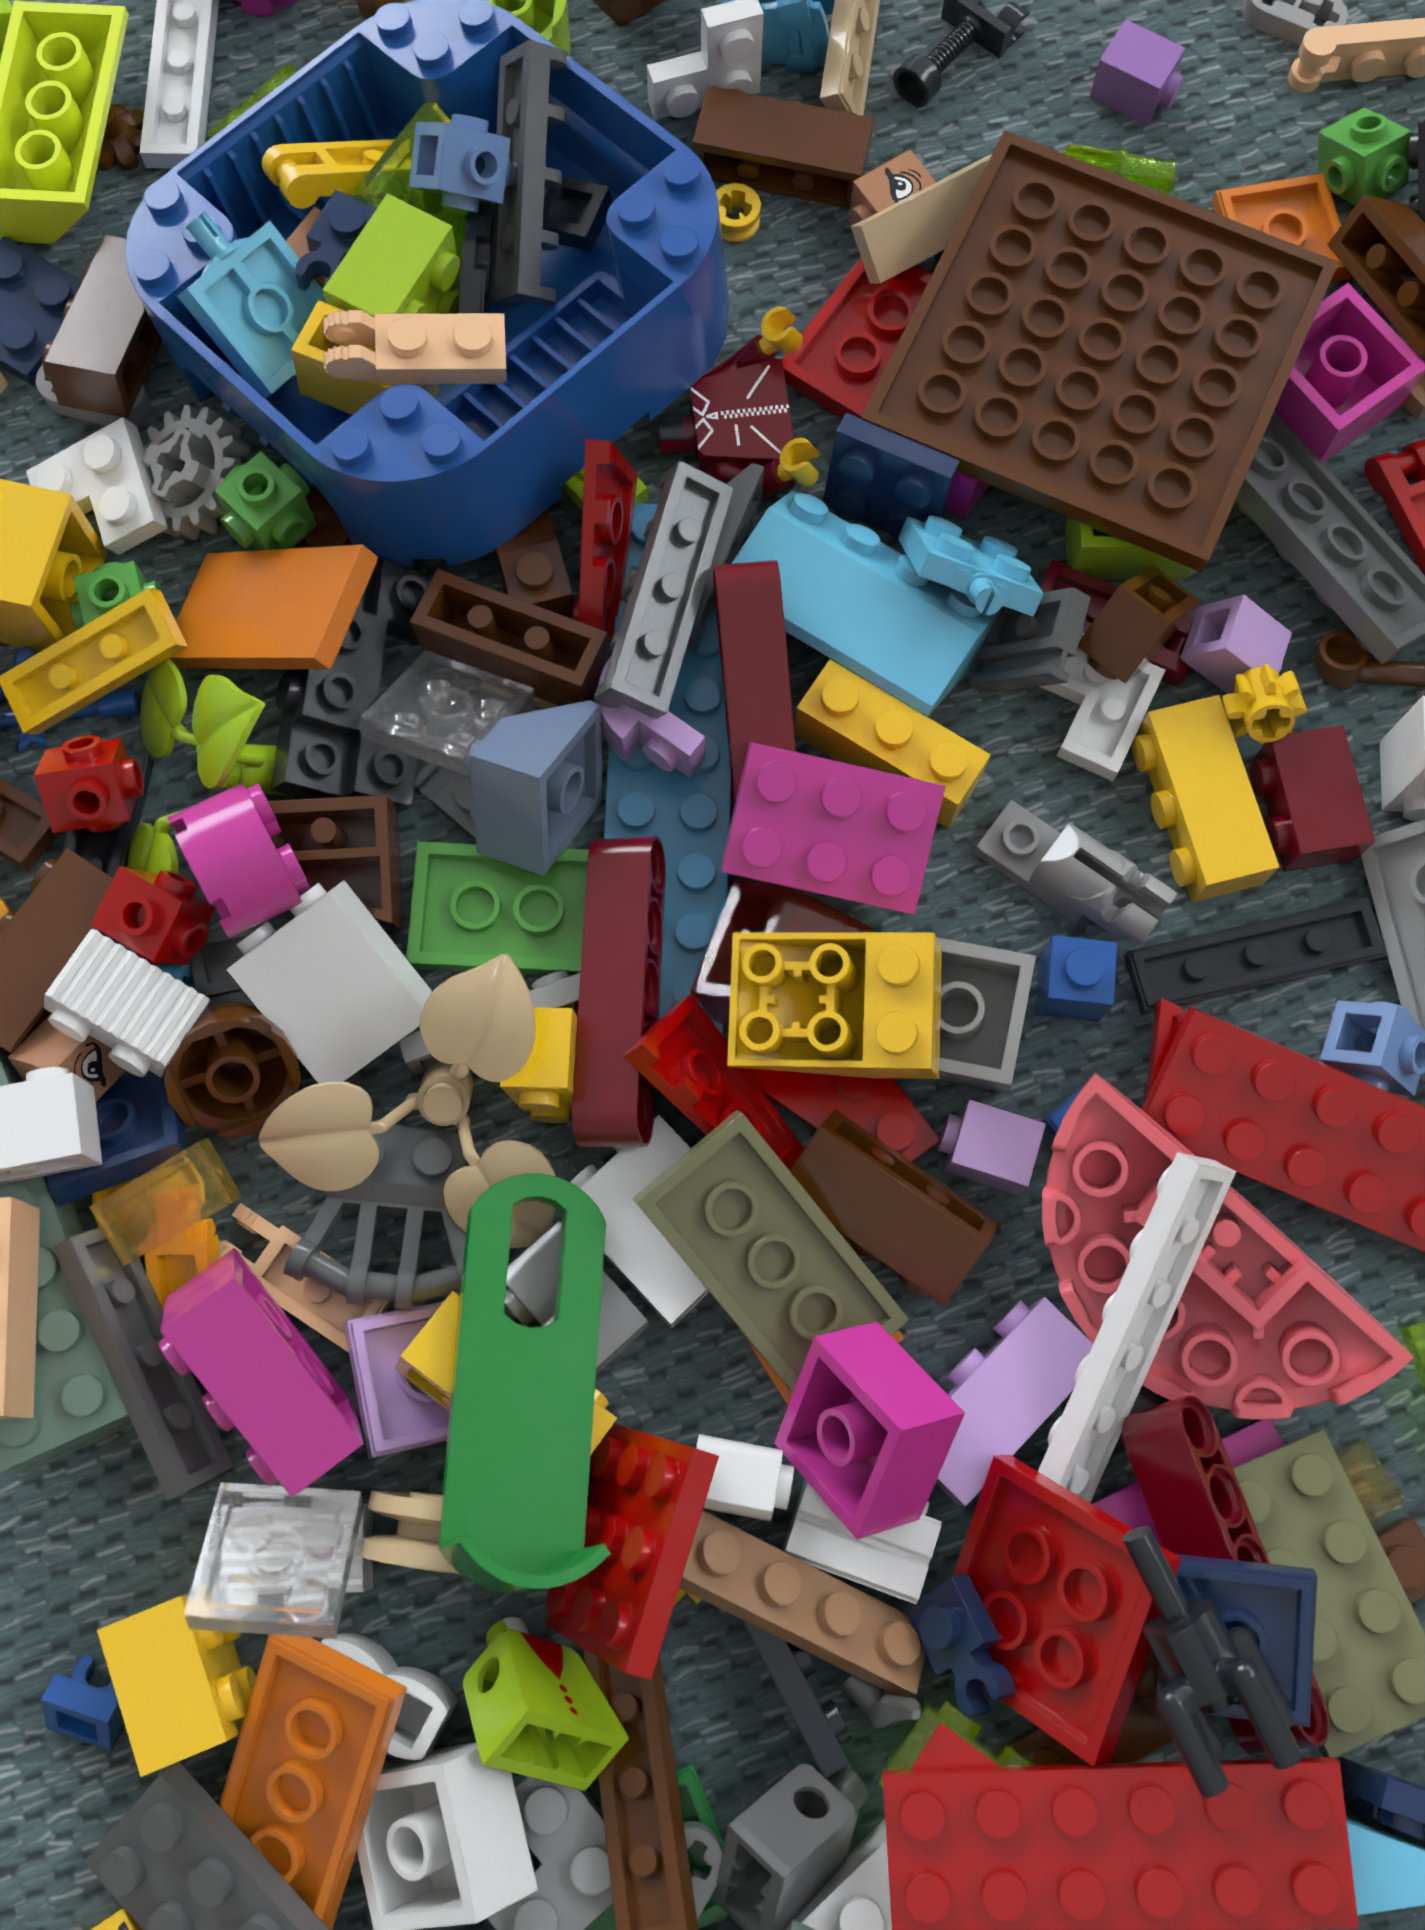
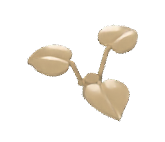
M507 954L498 955L478 967L450 977L440 984L427 998L420 1015L419 1028L425 1047L438 1062L432 1064L425 1071L418 1093L408 1094L405 1101L385 1117L371 1122L373 1114L372 1101L369 1094L363 1088L340 1081L311 1085L290 1096L271 1113L258 1137L261 1148L299 1182L317 1190L342 1191L359 1185L375 1169L380 1150L374 1135L386 1132L412 1110H419L420 1114L434 1125L450 1126L454 1124L458 1129L462 1152L469 1166L462 1167L449 1175L446 1179L443 1193L449 1215L465 1233L469 1209L482 1193L492 1185L508 1177L520 1174L537 1173L555 1176L553 1167L541 1151L530 1144L519 1141L505 1140L496 1142L489 1146L480 1158L475 1150L470 1130L471 1120L467 1112L473 1092V1078L469 1070L471 1069L476 1075L487 1081L500 1082L507 1080L519 1072L526 1064L534 1045L535 1014L531 995L520 970ZM525 1201L513 1206L510 1248H523L534 1244L552 1228L555 1208L539 1201Z

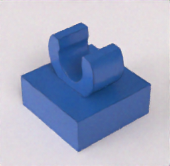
M86 1654L76 1663L72 1679L55 1673L42 1696L41 1703L46 1728L112 1752L125 1723L112 1681L102 1688L88 1684L94 1674L95 1660L93 1656Z

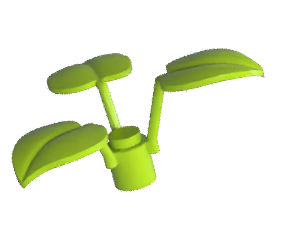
M168 658L150 669L141 698L140 731L143 743L153 757H169L176 739L181 743L196 746L199 777L207 788L227 787L230 789L243 783L247 789L259 784L264 795H283V793L271 791L277 745L246 744L265 707L264 702L243 692L232 681L222 675H208L202 681L195 699L192 715L193 733H191L181 724L187 707V693L178 668ZM180 811L158 818L154 823V827L149 823H140L137 826L129 848L128 868L159 874L160 870L164 869L179 874L176 848L173 840L168 835L172 826L167 817Z

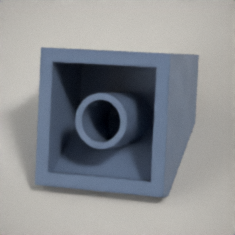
M588 700L503 717L484 739H479L473 744L468 754L466 770L467 774L471 776L473 804L470 820L475 825L477 853L545 876L602 802L600 703Z

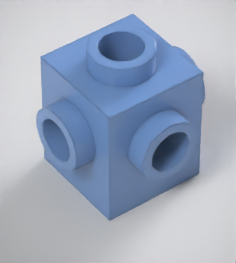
M452 114L451 123L416 122L409 187L443 194L441 206L460 211L478 213L479 202L503 204L504 189L507 187L511 177V161L509 158L511 138L488 133L489 121L467 115Z
M1337 1000L1320 1060L1324 1064L1392 1093L1415 1096L1420 1075L1425 1073V1030L1410 1017V1012L1402 1006L1382 1001L1366 1003Z

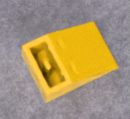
M733 932L727 1066L865 1078L939 1079L942 947L935 933Z

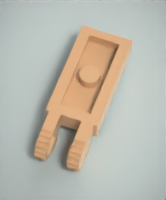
M340 310V312L333 311L332 314L328 313V317H324V335H326V339H329L331 343L344 345L340 347L333 346L332 349L328 348V352H324V370H326V374H330L331 377H335L337 380H377L378 385L403 383L504 384V382H507L504 313L375 314L374 318L362 310H348L347 312ZM364 346H375L376 353Z
M241 1203L232 1214L237 1219V1223L252 1234H260L269 1240L270 1243L257 1261L253 1263L243 1256L240 1249L226 1240H219L220 1258L235 1248L280 1307L348 1353L344 1323L347 1320L386 1313L394 1302L366 1299L364 1305L347 1304L346 1297L307 1277H304L299 1282L285 1275L283 1271L287 1259L301 1237L283 1225L280 1229ZM320 1251V1254L334 1260L324 1252Z

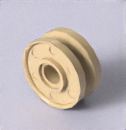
M371 1491L368 1509L377 1514L398 1520L396 1534L375 1535L363 1538L360 1557L408 1568L460 1574L438 1550L442 1495L421 1492Z

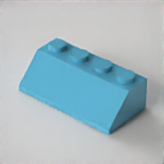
M794 490L767 509L731 563L777 560L781 579L785 631L927 717L968 672L1000 613L998 611L993 615H985L984 610L980 613L975 604L969 601L966 594L918 576L908 556L902 555L880 542L879 536L873 530L863 525L846 522L829 512L826 504L817 497L805 493H797Z

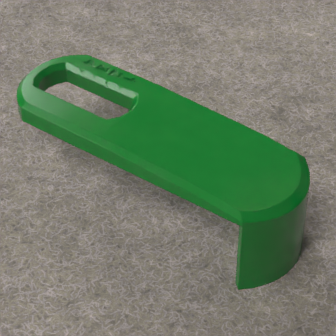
M520 1174L497 1182L483 1192L468 1211L438 1550L447 1562L468 1580L481 1587L504 1593H524L571 1583L587 1575L611 1554L605 1544L584 1548L606 1221L595 1202L579 1187L562 1178L547 1174ZM525 1201H539L549 1204L562 1214L554 1322L543 1327H526L515 1323L504 1314L513 1206Z

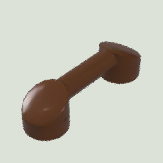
M1338 630L1326 634L1320 641L1314 654V662L1320 675L1330 685L1338 689H1351L1355 682L1425 687V662L1389 660L1381 664L1377 659H1368L1369 652L1365 651L1357 643L1354 633Z

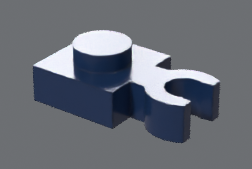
M337 190L334 191L306 235L309 253L302 256L295 267L299 289L306 291L311 281L320 276L328 277L324 284L325 287L376 211V207Z
M968 1574L950 1576L921 1598L917 1604L912 1605L906 1610L936 1676L954 1674L956 1678L954 1685L955 1698L960 1710L967 1718L986 1715L991 1711L989 1703L983 1694V1683L993 1701L1016 1694L1014 1680L1010 1672L999 1662L993 1661L987 1650L1001 1640Z

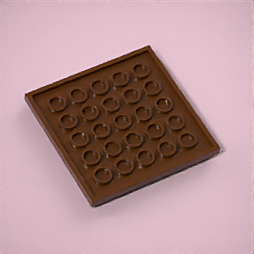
M1004 130L861 419L959 459L957 471L1202 573L1216 546L1339 262Z

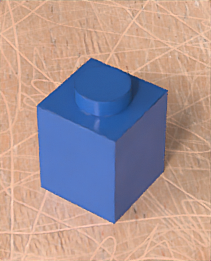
M1052 935L1040 953L1035 1015L1099 1022L1114 1004L1117 942Z

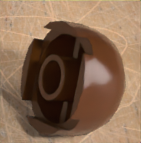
M236 1002L207 1007L192 1028L185 1034L179 1049L164 1071V1084L168 1102L182 1121L194 1128L197 1122L203 1127L216 1129V1136L227 1138L253 1135L261 1132L271 1113L282 1102L294 1095L296 1091L298 1092L301 1082L297 1053L283 1030L266 1018L256 1006Z

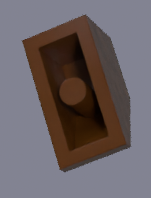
M1152 565L1119 585L1078 643V648L1088 655L1086 658L1088 664L1100 675L1111 680L1118 678L1123 683H1127L1147 666L1202 601L1155 565Z

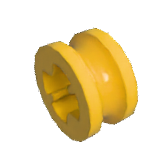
M739 183L726 184L717 189L722 239L727 242L737 243L746 241L754 236L760 225L761 202L759 195L751 187ZM733 206L741 207L744 209V215L739 213V219H729L726 217V210L731 213Z

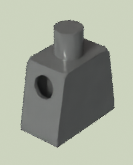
M799 1764L728 1825L713 1900L743 1930H786L790 1926L792 1919L798 1917L842 1867L847 1857L858 1818V1811L869 1799L868 1790L861 1778L848 1767H844L825 1779L811 1765Z

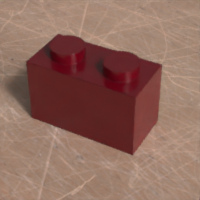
M1343 725L1289 733L1277 741L1266 742L1251 763L1250 779L1255 794L1258 797L1264 796L1269 814L1265 827L1275 855L1279 854L1283 872L1355 861L1375 843Z

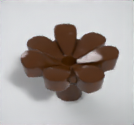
M116 103L110 105L97 169L109 171L114 166L115 160L119 161L125 171L133 170L139 166V159L135 152L140 153L144 118L142 110L134 109L129 112L123 104Z

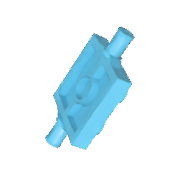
M204 211L190 222L185 229L191 233L211 260L207 262L201 277L177 297L245 381L265 399L286 381L297 378L291 348L318 300L326 303L323 289L316 279L311 281L306 291L299 289L295 275V267L299 257L271 221L267 222L250 237L234 240L230 244L207 215V212Z
M907 516L898 540L918 576L966 594L969 601L975 604L980 613L984 610L985 615H993L1004 606L1034 616L1044 593L1030 575L1032 569L1027 564L1021 562L1016 556L1018 550L1014 546L991 536H984L981 543L961 535L963 530L959 526L940 517L928 516L925 523Z

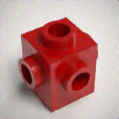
M87 735L65 742L62 747L45 749L34 773L52 833L83 828L96 833L113 830L124 822L130 821L137 797L144 794V782L140 765L136 758H127L122 738L101 741L98 736Z
M119 866L93 918L91 926L122 943L126 950L132 951L138 957L146 959L151 965L158 967L160 963L187 966L191 957L197 954L205 944L209 933L208 923L216 908L194 896L198 886L176 873L161 869L159 874Z

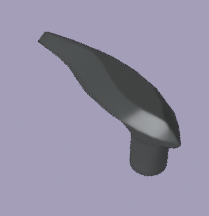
M852 1674L840 1685L865 1714L873 1728L891 1729L908 1721L920 1719V1705L914 1698L894 1696L888 1692L883 1693L880 1688Z

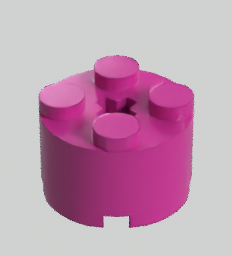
M243 783L238 784L167 817L170 825L177 833L175 837L209 904L214 903L222 919L219 923L229 938L292 909L302 903L299 895L311 889L289 843L276 849L270 838L282 831L259 784L247 789Z

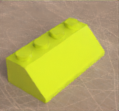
M28 1L13 2L0 60V239L5 236L13 242L54 244L89 210L129 17L125 6Z

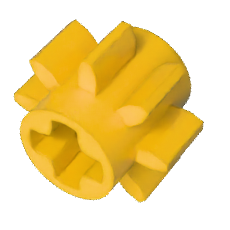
M1269 664L1251 668L1242 674L1238 673L1235 676L1234 693L1222 696V702L1234 736L1239 738L1248 733L1251 738L1259 741V744L1277 741L1287 734L1293 733L1292 728L1295 724V715L1307 713V708L1294 672L1290 670L1279 676L1274 669L1269 667Z

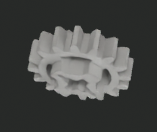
M184 405L181 418L170 411L164 413L165 428L161 431L152 426L147 429L148 436L152 442L148 448L143 447L145 451L143 463L150 467L154 480L151 492L159 497L168 529L163 532L175 538L182 535L190 540H197L200 529L212 535L217 532L216 518L220 515L224 516L226 513L215 490L223 484L225 477L234 467L243 464L241 459L251 449L248 444L238 439L242 430L227 421L225 417L205 406L199 411L191 405Z

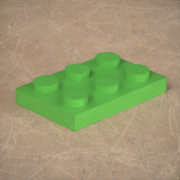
M417 841L406 959L415 970L465 972L490 961L498 955L507 954L515 962L522 975L546 976L559 971H567L569 976L580 973L589 850L565 849L545 876L479 854L477 853L476 844Z

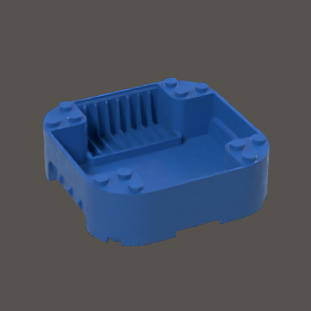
M415 0L403 4L388 3L383 5L374 16L353 28L174 166L158 181L152 183L146 189L144 198L133 215L126 237L125 259L130 281L191 393L200 403L213 393L223 401L222 407L229 414L244 420L260 435L259 441L266 448L281 454L298 470L297 473L306 484L319 489L333 507L348 539L353 544H363L378 556L379 559H386L401 566L413 567L414 559L445 558L448 566L461 564L482 557L496 550V547L513 539L563 496L560 487L584 467L585 439L605 440L613 443L643 416L647 417L650 421L654 419L705 374L721 351L728 331L729 295L719 206L715 185L708 170L698 156L683 142L569 56L566 69H550L548 103L565 109V121L562 126L547 125L545 166L561 171L562 176L608 186L614 202L608 209L606 221L591 252L559 244L556 250H541L540 286L556 290L555 305L544 306L527 302L509 309L489 304V313H504L507 382H504V384H438L439 391L435 398L417 385L406 383L393 385L380 392L353 415L301 395L297 378L286 381L273 394L264 399L245 381L177 297L201 277L207 262L211 260L191 233L185 229L190 222L204 211L207 212V215L230 244L234 240L250 237L269 221H271L286 241L314 207L322 211L331 196L319 197L315 204L305 209L295 208L287 201L280 191V187L273 184L262 169L263 155L272 146L293 143L414 139L416 122L451 123L452 114L467 115L489 121L488 133L497 134L500 57L529 39L549 46H556L510 12L492 5L488 0ZM544 188V197L549 188ZM416 191L414 195L408 197L392 195L453 226L456 253L460 258L459 273L461 276L463 240L468 212L442 207L443 194ZM387 193L363 194L358 200L378 208Z

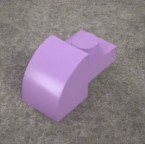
M611 657L602 670L598 685L604 682ZM623 704L617 708L601 705V723L605 738L612 750L624 762L629 759L640 744L643 745L642 751L655 765L668 772L676 768L688 778H691L705 761V736L669 711L662 717L654 719Z

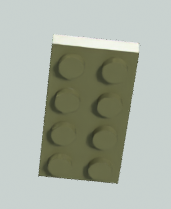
M736 1110L632 1198L792 1394L814 1336L873 1322H878L892 1336L910 1320L740 1111Z
M1325 1430L1313 1432L1233 1467L1270 1564L1312 1568L1317 1574L1313 1673L1325 1700L1330 1723L1329 1737L1326 1743L1318 1746L1322 1757L1336 1758L1424 1718L1425 1632Z

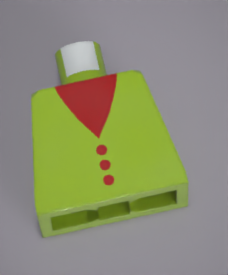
M508 1617L495 1623L487 1632L486 1642L488 1647L465 1673L462 1683L482 1764L585 1791L629 1740L627 1733L577 1652L570 1647L530 1635L524 1621L520 1618Z

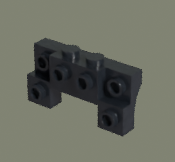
M383 559L375 566L332 668L330 670L287 669V672L283 674L275 697L276 708L281 709L282 712L271 791L310 799L387 795L398 807L399 813L412 806L419 748L373 734L386 635L414 644L420 643L410 620L426 592L433 575Z

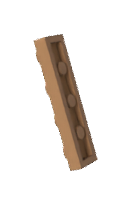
M702 1511L680 1583V1589L894 1696L910 1697L917 1694L926 1653L907 1614Z

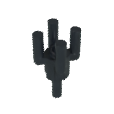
M1141 1526L1128 1532L1122 1540L1159 1612L1156 1618L1145 1624L1143 1630L1157 1658L1154 1670L1162 1690L1157 1695L1156 1705L1201 1796L1206 1798L1214 1797L1224 1792L1229 1786V1780L1217 1759V1756L1224 1751L1225 1746L1208 1713L1224 1710L1233 1705L1238 1699L1249 1717L1273 1767L1281 1770L1297 1764L1303 1755L1289 1729L1294 1724L1295 1718L1253 1635L1243 1627H1233L1227 1630L1211 1598L1202 1600L1186 1599L1150 1526Z

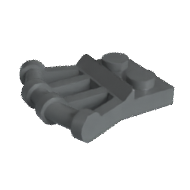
M394 1125L386 1132L374 1135L379 1145L380 1155L375 1169L362 1183L347 1190L326 1191L325 1202L304 1237L293 1248L283 1273L299 1282L304 1277H307L346 1297L347 1304L364 1305L366 1299L395 1301L394 1308L412 1310V1306L415 1303L448 1295L452 1291H461L466 1237L464 1231L456 1225L449 1215L445 1205L443 1189L449 1175L466 1166V1159L462 1152L457 1131ZM344 1210L359 1212L350 1268L320 1254L321 1249ZM378 1214L406 1216L398 1274L370 1272ZM424 1218L441 1220L453 1265L417 1275Z

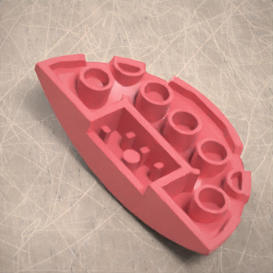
M1094 1073L1079 1091L1064 1115L1051 1147L1053 1153L1049 1163L1046 1186L1042 1190L1045 1246L1050 1249L1053 1265L1059 1278V1291L1073 1318L1093 1344L1103 1323V1308L1110 1296L1117 1291L1130 1261L1129 1251L1136 1235L1144 1229L1158 1197L1157 1186L1162 1174L1172 1165L1177 1152L1196 1156L1097 1073ZM1230 1186L1142 1385L1169 1400L1194 1395L1205 1406L1229 1410L1235 1418L1280 1419L1291 1417L1295 1409L1315 1406L1327 1401H1332L1337 1405L1345 1404L1370 1392L1393 1377L1414 1357L1333 1278Z

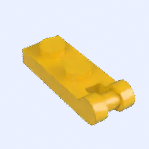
M414 139L278 144L269 148L262 159V169L273 184L280 187V191L287 201L299 209L309 208L316 203L319 197L332 196L335 190L355 199L361 198L363 194L390 193L395 196L408 197L414 195L416 191H424L409 187Z

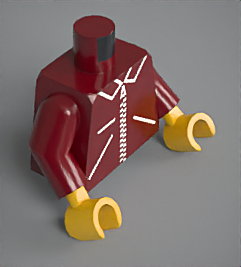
M781 306L770 309L761 322V333L763 336L756 335L733 355L703 375L690 387V416L657 419L661 455L695 452L697 469L725 484L752 463L763 466L762 499L783 489L794 487V481L804 487H810L816 483L819 472L807 461L818 458L820 452L807 439H794L783 362L782 358L775 359V351L777 349L783 353L791 354L796 352L802 345V334L794 327L785 329L794 323L795 315Z

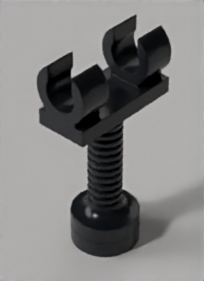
M944 0L941 18L955 28L926 57L921 54H913L895 70L893 83L897 93L916 108L924 107L942 87L940 74L973 41L1000 59L1006 52V49L1010 48L1025 32L1026 27L1020 22L1030 13L1013 1L1006 4L999 15L995 17L980 6L983 0Z

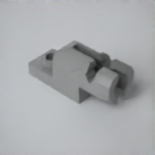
M1012 799L974 850L975 855L1075 924L1084 915L1115 937L1129 940L1138 947L1147 938L1158 923L1159 917L1178 894L1153 875L1140 872L1135 863L1116 851L1108 849L1070 822L1060 833ZM1122 904H1126V905H1127L1126 907H1121L1120 909L1118 908L1119 905H1122Z

